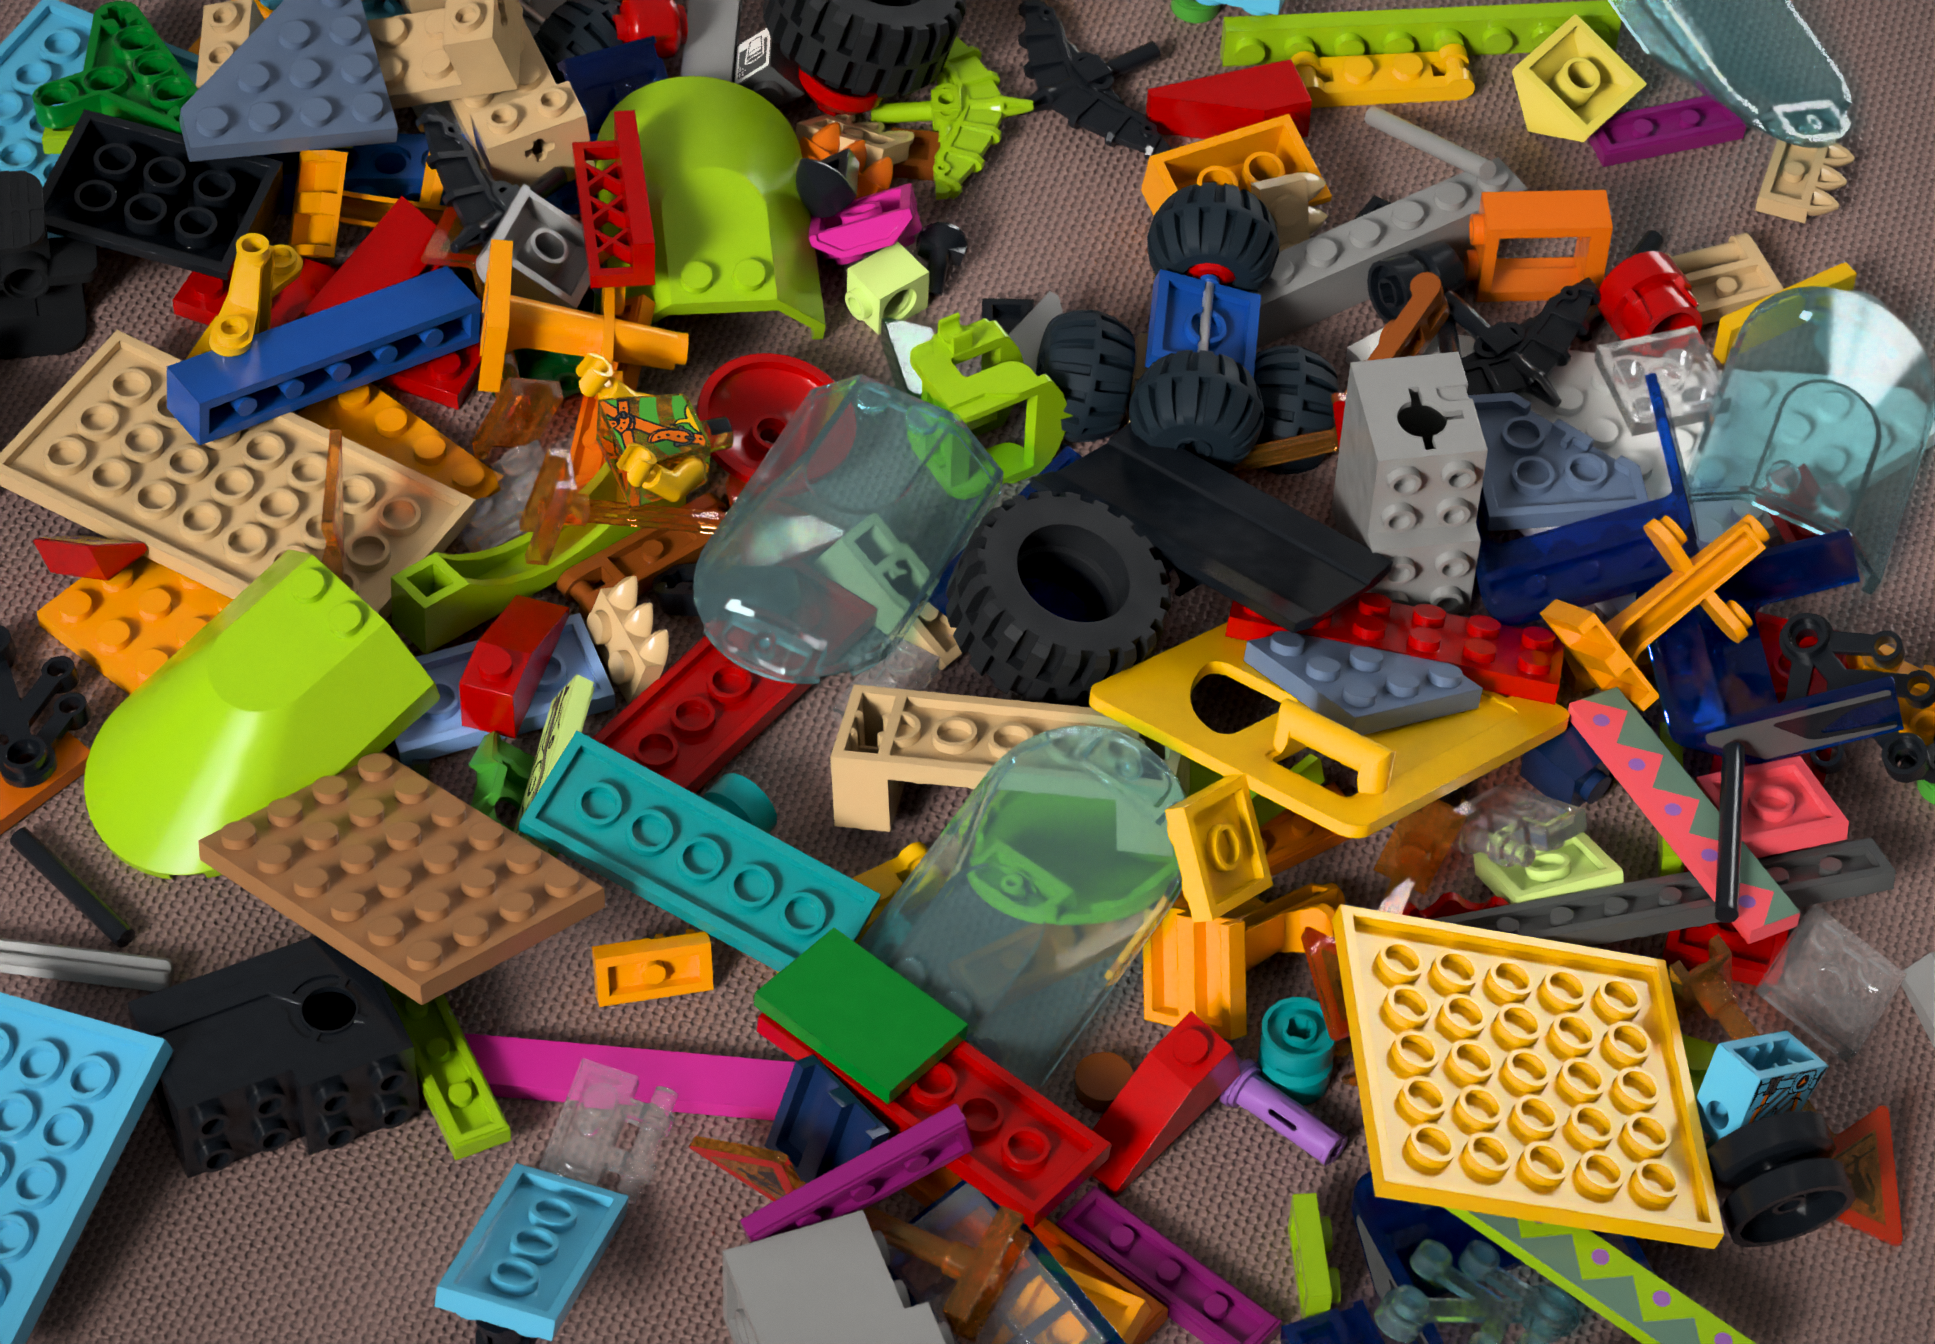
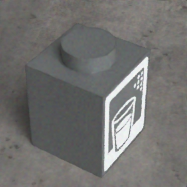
M767 27L735 46L733 83L756 92L778 110L802 96L805 91L798 76L800 64L795 60L790 62L781 53L780 43L774 44Z

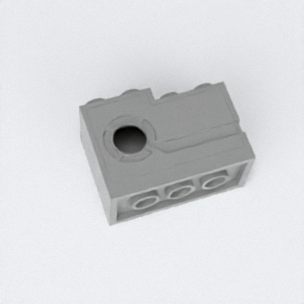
M1459 351L1350 362L1332 500V511L1338 532L1371 549L1372 553H1378L1393 561L1391 571L1373 589L1366 593L1382 594L1392 602L1414 607L1419 604L1435 605L1445 610L1448 614L1469 611L1481 541L1476 520L1488 452L1473 398L1469 399L1467 394L1468 382Z
M863 1210L723 1250V1318L734 1344H955L947 1323L937 1324L929 1303L926 1302L911 1307L908 1292L901 1279L892 1280L887 1268L890 1265V1254L884 1235L880 1230L871 1231Z

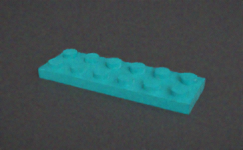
M578 730L519 821L518 831L778 972L783 970L834 927L856 942L877 907L881 896L876 891Z

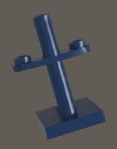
M971 1033L964 1039V1041L998 1065L1000 1064L999 1049L991 1038L987 1036L978 1038L974 1033ZM812 1054L795 1062L765 1147L802 1185H805L887 1141L890 1134L889 1130L892 1128L875 1117Z

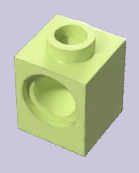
M899 242L885 247L847 268L846 305L856 319L863 320L878 335L928 308L929 271Z

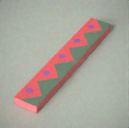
M1618 687L1569 703L1570 722L1715 902L1719 811ZM1741 841L1739 913L1737 920L1731 923L1744 940L1751 944L1797 927L1801 912L1745 843Z

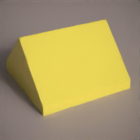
M1574 14L1512 70L1527 131L1585 142L1647 85L1577 14Z

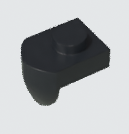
M850 148L820 161L809 158L800 160L796 173L797 192L813 217L826 218L834 216L856 198L859 161Z

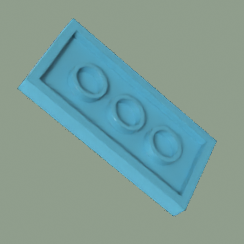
M515 1163L438 1284L434 1307L454 1312L464 1319L481 1320L512 1329L525 1337H538L552 1341L623 1222L627 1212L629 1196Z

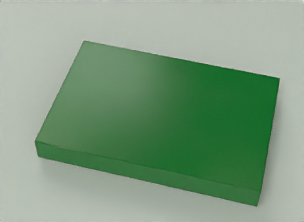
M835 927L758 989L754 996V1006L888 1105L967 1038L968 1023Z

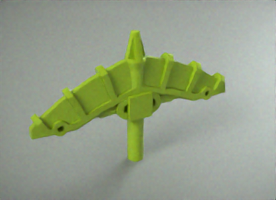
M957 35L944 68L938 74L937 86L931 90V101L881 103L871 110V122L887 124L932 121L933 131L939 132L938 142H940V148L935 155V164L933 166L936 200L958 197L962 193L961 184L972 172L977 173L983 169L985 160L982 157L990 145L997 144L1002 138V132L998 129L1002 119L1034 111L1033 100L1001 95L997 88L1000 84L998 74L991 70L988 71L981 63L982 55L978 48L974 46L968 47Z

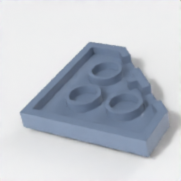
M1514 392L1468 395L1469 399L1473 398L1488 449L1480 495L1487 531L1648 520L1650 504L1640 465L1622 455L1616 460L1593 447L1594 439L1559 418L1554 423L1531 411L1532 403Z
M1277 631L1272 636L1247 641L1243 660L1313 711L1361 735L1479 708L1483 690L1481 686L1464 676L1460 668L1449 663L1292 633L1290 631Z

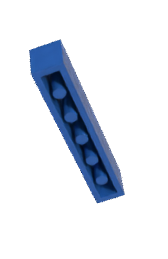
M448 266L436 269L253 335L251 348L241 355L226 357L211 350L167 366V409L199 445H203L479 343L481 301Z

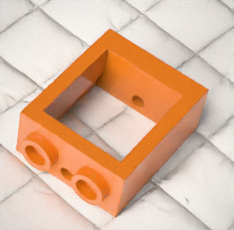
M1606 190L1482 192L1479 212L1471 214L1469 219V238L1471 245H1473V250H1465L1464 252L1466 281H1473L1476 302L1548 301L1551 297L1559 294L1563 287L1573 286L1588 277L1596 284L1595 287L1599 290L1604 280L1613 230ZM1577 237L1574 257L1496 259L1499 239Z

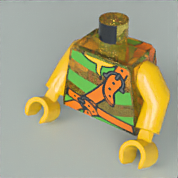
M588 353L577 366L576 374L581 377L579 380L581 393L587 397H595L598 393L596 441L629 509L661 499H666L670 502L680 501L693 489L703 486L708 481L710 453L733 447V432L728 418L724 416L700 421L687 396L683 394L651 395L636 392L617 378L611 377L613 375L611 364L604 357L596 353Z

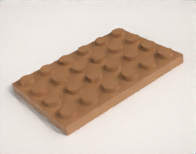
M383 751L368 754L358 761V765L341 774L321 777L313 784L285 798L277 799L268 806L238 821L228 823L222 829L198 840L201 861L421 1005L605 908L604 887Z

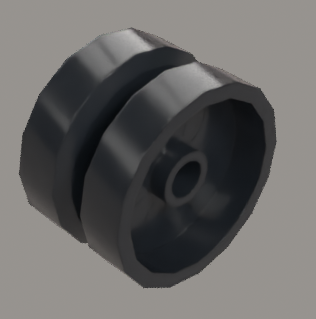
M1806 1110L1789 1111L1765 1117L1742 1126L1724 1136L1707 1150L1716 1196L1725 1199L1720 1211L1734 1244L1743 1247H1761L1790 1241L1821 1228L1850 1208L1856 1195L1843 1163L1831 1159L1836 1151V1146L1822 1114Z

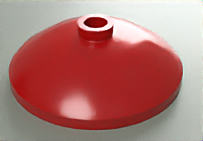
M756 353L741 356L723 364L705 382L696 406V425L699 431L703 433L706 441L704 447L718 465L734 477L763 489L798 491L826 482L845 465L856 438L854 411L839 385L817 367L787 355ZM727 417L731 424L732 432L712 435L709 425L705 420Z

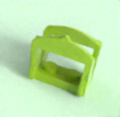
M957 312L938 321V333L932 335L931 340L913 347L910 351V365L922 380L921 420L908 428L907 442L911 447V452L943 495L955 500H965L1005 483H1016L1047 469L1058 451L1065 431L1062 430L1061 419L1073 415L1063 412L1067 403L1059 387L1049 375L1042 374L1037 376L1029 366L1024 364L1019 347L996 320L989 321L987 318H984L969 325H961L959 320L960 314ZM982 355L981 371L967 377L963 376L955 366ZM1027 399L1024 448L1015 443L1005 442L969 456L968 439L1002 426L1014 405Z

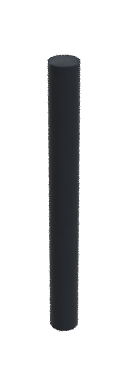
M1737 742L1727 743L1722 748L1715 917L1723 923L1734 922L1737 920L1739 913L1745 747Z

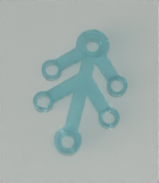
M1423 1240L1410 1258L1411 1267L1419 1276L1439 1283L1461 1298H1427L1419 1289L1410 1285H1401L1396 1289L1389 1290L1374 1312V1319L1378 1327L1387 1336L1400 1342L1414 1341L1426 1323H1482L1479 1331L1472 1335L1467 1344H1501L1510 1323H1521L1527 1332L1523 1333L1515 1344H1549V1342H1557L1561 1337L1570 1335L1579 1323L1578 1312L1572 1299L1566 1292L1554 1286H1529L1499 1267L1500 1256L1491 1245L1480 1240L1471 1241L1459 1257L1458 1264L1463 1273L1450 1266L1452 1263L1450 1251L1435 1240ZM1476 1281H1485L1509 1298L1498 1296Z

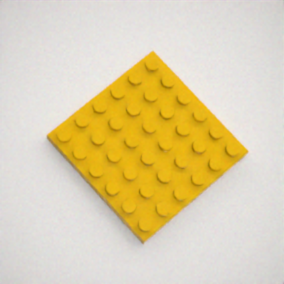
M1339 905L1332 918L1376 1197L1709 1249L1717 1247L1725 1234L1666 960L1366 908Z

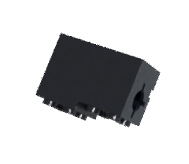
M312 936L127 1002L132 1030L163 1038L174 1050L150 1098L187 1178L205 1172L220 1171L232 1162L262 1151H275L283 1147L287 1142L301 1138L308 1155L325 1149H338L347 1145L355 1138L383 1128L391 1129L398 1127L408 1119L420 1115L414 1045L381 979L317 936Z

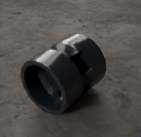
M1435 242L1409 251L1408 254L1400 253L1373 263L1368 271L1367 286L1371 303L1379 317L1386 323L1392 319L1396 320L1412 297L1410 291L1412 279L1422 272L1436 274L1441 280L1444 294L1454 290L1464 299L1467 287L1466 275L1462 262L1454 249L1446 243Z

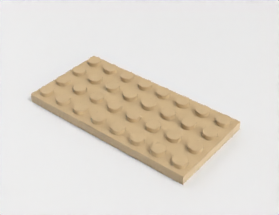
M116 330L0 452L1 487L108 539L144 542L148 550L145 551L143 556L233 600L290 549L313 554L385 620L392 613L391 576L435 552L443 553L477 514L476 499L342 436L343 558L333 532L341 435L289 412L199 445L167 409V366L182 360L119 330ZM340 467L336 501L337 511L335 512V519L337 524L338 517L341 518L342 522V483L340 490L339 510V484L341 476ZM339 519V526H338V527H339V529H340V532H341L340 536H341V535H342V524L340 523V519Z

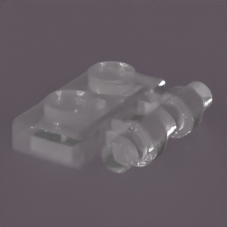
M1501 783L1463 803L1465 817L1458 821L1449 818L1443 819L1438 826V837L1450 842L1454 850L1469 855L1481 852L1487 854L1491 862L1505 867H1511L1515 864L1529 867L1535 859V850H1556L1562 847L1565 841L1587 830L1586 813L1584 808Z
M582 1058L541 1161V1170L597 1187L600 1186L606 1170L617 1173L621 1176L616 1192L628 1195V1203L636 1204L643 1185H650L657 1168L656 1164L653 1163V1159L662 1136H669L675 1116L671 1112L678 1094L667 1087L656 1086L650 1104L636 1100L634 1097L639 1086L638 1076ZM624 1122L640 1127L631 1152L615 1147Z

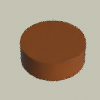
M1109 1052L1090 1054L1083 1058L1076 1067L1074 1078L1075 1095L1085 1107L1097 1112H1106L1133 1075V1070L1125 1059Z

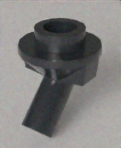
M946 222L928 224L919 232L916 242L917 256L922 257L928 262L929 294L935 296H942L949 266H960L968 247L965 233L957 226Z

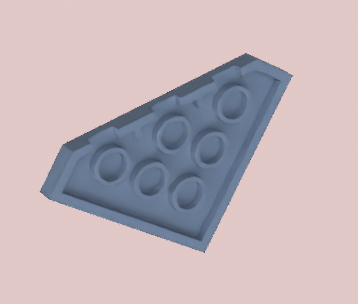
M284 0L180 108L179 123L189 162L396 142L398 126L361 0Z

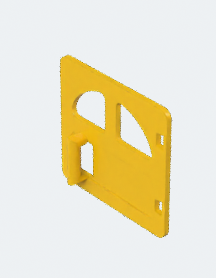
M1228 622L1132 666V668L1123 670L1095 683L1091 687L1089 705L1097 712L1225 777L1245 774L1250 790L1338 835L1348 838L1368 837L1562 734L1567 730L1570 717L1568 710L1557 703L1553 705L1482 690L1479 708L1361 735L1313 711L1244 662L1247 641L1225 637ZM1208 674H1221L1281 704L1279 712L1236 733L1222 734L1212 731L1198 718L1192 707L1190 695L1195 685ZM1309 747L1340 762L1346 767L1358 771V793L1349 797L1341 796L1277 764V762Z

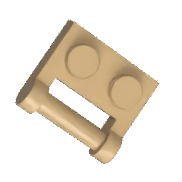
M1749 233L1731 236L1727 243L1671 256L1667 252L1665 253L1671 257L1690 282L1692 295L1699 303L1697 310L1702 316V325L1720 321L1721 317L1784 289Z

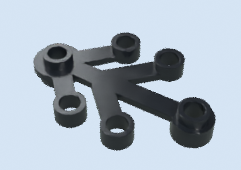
M1800 613L1790 618L1780 632V648L1784 657L1791 662L1785 699L1780 702L1777 709L1778 716L1786 715L1795 708L1811 709L1807 699L1814 668L1828 683L1824 705L1884 690H1889L1891 697L1905 698L1911 707L1917 709L1927 708L1935 702V679L1927 671L1916 670L1909 674L1846 669L1835 656H1871L1872 661L1878 667L1883 669L1894 668L1903 661L1905 650L1901 638L1893 631L1884 630L1876 634L1834 631L1830 622L1824 617L1813 613ZM1812 636L1818 639L1817 643L1812 647H1799V643L1805 637ZM1890 643L1896 646L1895 651L1888 656H1882L1877 653L1879 647L1884 644ZM1925 683L1930 686L1929 690L1921 696L1910 693L1912 687L1916 684ZM1875 703L1851 710L1863 727L1890 722ZM1846 714L1822 729L1821 732L1827 733L1844 730ZM1896 728L1870 734L1882 748V760L1891 778L1898 782L1910 783L1919 780L1926 774L1930 766V756L1925 742L1919 736L1909 732L1899 733ZM1842 741L1810 749L1813 764L1821 773H1836L1846 763L1847 756ZM1833 748L1838 751L1837 756L1830 761L1819 759L1820 753L1825 749ZM1913 756L1918 759L1917 763L1911 768L1902 769L1897 766L1903 757Z
M0 625V734L8 736L9 740L6 745L0 744V772L4 781L9 785L17 788H28L43 783L54 773L57 767L55 747L67 731L78 730L86 726L91 719V711L86 698L82 694L75 692L64 694L55 701L53 705L54 714L36 735H31L30 727L55 694H63L74 689L79 682V675L71 658L67 656L53 657L42 666V675L21 701L10 669L16 657V647L9 630Z

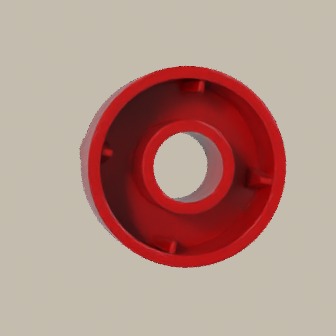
M1647 251L1627 258L1606 276L1599 288L1601 294L1600 301L1597 304L1599 312L1624 344L1629 348L1633 347L1643 360L1647 357L1652 360H1666L1679 355L1693 345V342L1700 334L1703 324L1702 316L1697 310L1699 303L1692 295L1690 282L1671 257L1663 252Z

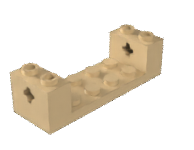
M234 0L204 5L196 87L198 89L265 20L254 0ZM445 0V8L368 20L367 23L392 109L518 89L523 8L519 0Z
M400 0L406 14L445 8V0ZM522 18L518 89L448 100L466 140L471 146L478 165L482 169L485 168L495 181H506L512 185L517 184L521 188L523 184L529 185L552 168L559 167L564 170L569 182L575 180L572 142H590L586 114L569 81L556 84L524 18ZM594 160L585 161L595 167Z
M856 684L853 685L830 756L834 826L891 832L905 782L964 787L974 790L984 789L1024 793L1033 796L1044 795L1082 799L1085 801L1115 803L1116 855L1140 857L1143 859L1173 861L1175 849L1168 837V822L1165 809L1187 798L1190 790L1189 758L1097 712L1091 707Z

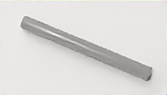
M1373 106L1365 114L1367 125L1484 181L1492 179L1496 173V164L1493 161L1379 107Z

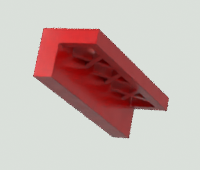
M635 110L614 111V140L572 142V157L590 288L655 285V239ZM615 159V162L604 171L585 162ZM602 189H605L618 197L606 204L593 196ZM607 222L623 229L614 237L598 231ZM611 256H615L630 264L631 267L600 268V265Z

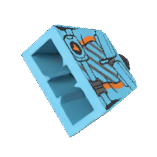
M1787 1030L1719 1043L1696 1097L1702 1130L1710 1136L1706 1144V1151L1721 1138L1742 1126L1765 1117L1789 1111H1801L1829 1065Z

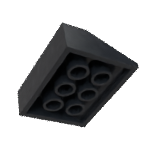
M84 109L42 188L47 232L229 280L232 277L236 258L237 240L249 233H258L268 238L284 205L283 162L259 155L189 162L183 135Z

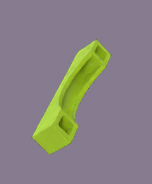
M654 444L657 464L668 467L669 459L673 460L671 455H666ZM605 462L596 475L572 500L549 519L527 533L500 546L476 553L446 554L435 552L391 576L392 623L424 654H428L503 612L516 595L530 597L558 581L563 572L682 507L686 504V496L678 502H670L642 486L636 487L651 501L628 508L607 462Z

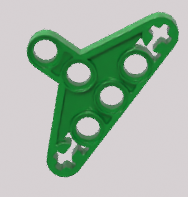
M114 1L100 6L93 15L83 72L39 86L34 91L32 98L37 122L41 126L50 129H60L77 124L84 109L182 135L179 123L180 108L198 91V88L140 9L131 2ZM180 98L176 100L166 101L169 99Z

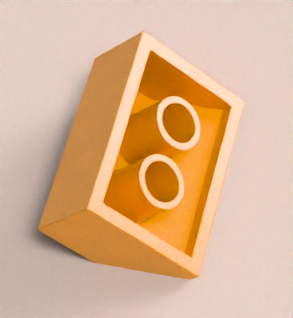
M1286 114L1150 156L1141 192L1155 216V213L1167 198L1176 191L1193 184L1202 186L1204 182H1217V185L1224 186L1226 183L1238 186L1239 191L1245 189L1251 193V183L1284 175L1307 172L1315 174L1322 179L1323 177L1290 115ZM1327 185L1324 186L1316 197L1308 201V206L1314 207L1331 201L1332 194Z

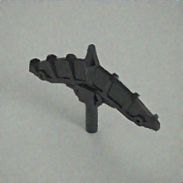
M1025 0L1019 4V15L1026 19L1025 30L1018 35L1019 45L1027 49L1028 63L1024 65L1023 71L1026 77L1034 79L1037 91L1027 98L1028 100H1033L1034 111L1019 115L1053 109L1069 119L1068 126L1078 130L1082 127L1104 137L1105 144L1115 147L1119 144L1145 153L1144 158L1148 160L1152 155L1171 150V147L1157 131V125L1149 122L1145 115L1125 106L1124 100L1113 91L1114 79L1160 59V50L1155 42L1150 41L1104 62L1097 53L1093 55L1089 52H1080L1074 44L1069 42L1065 35L1063 22L1055 15L1053 7L1047 6L1042 0Z
M431 106L416 120V125L420 132H425L430 151L426 162L431 170H437L446 193L442 200L448 208H454L464 226L463 230L451 243L450 249L453 253H459L479 246L485 247L520 187L517 184L512 185L502 180L495 181L485 168L482 169L478 165L469 142L460 134L458 126L449 122ZM554 167L527 186L530 187L531 191L546 199L565 186L568 178L564 170ZM589 285L585 294L595 290L601 297L602 288H590Z
M1588 277L1573 286H1565L1559 294L1548 300L1541 313L1534 318L1530 317L1521 324L1500 321L1493 326L1487 323L1454 290L1446 292L1444 296L1450 308L1449 316L1475 339L1472 353L1462 358L1468 382L1467 394L1481 395L1512 392L1519 394L1527 392L1554 408L1558 407L1562 400L1549 381L1548 376L1556 366H1566L1570 362L1571 355L1568 351L1575 338L1587 334L1590 325L1585 318L1590 305L1598 304L1601 297L1600 291L1595 287L1596 284Z

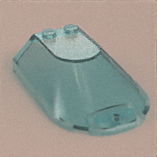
M1608 0L1636 41L1653 60L1760 131L1796 146L1825 148L1837 143L1850 129L1852 122L1847 119V109L1853 103L1844 77L1790 0Z
M1815 286L1799 287L1777 293L1764 300L1749 314L1734 339L1687 465L1686 475L1693 502L1742 500L1823 537L1844 534L1846 542L1839 544L1845 546L1865 576L1861 591L1871 595L1882 580L1935 419V373L1919 341L1890 312L1862 296L1844 290ZM1683 479L1672 506L1680 511H1683L1688 505Z
M863 374L811 389L713 532L699 556L694 573L693 603L704 624L705 635L718 651L738 666L759 676L776 681L795 684H819L820 677L835 675L847 671L852 676L865 672L892 653L907 634L967 545L975 528L979 526L982 518L990 511L1000 496L1004 472L959 415Z
M1069 726L1035 735L1008 751L986 773L859 941L858 945L968 1023L967 1038L964 1041L1039 1092L1169 912L1182 890V877L1175 849L1168 837V822L1165 809L1187 798L1185 792L1170 767L1156 753L1143 743L1121 732L1096 726Z

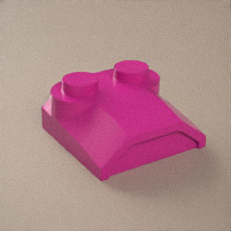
M905 184L854 199L847 207L831 217L815 218L811 215L808 236L811 247L821 250L823 258L835 259L837 265H843L862 259L866 256L867 252L892 246L897 242L903 247L913 244L916 241L914 235L919 233L923 227L917 211V201L912 184Z

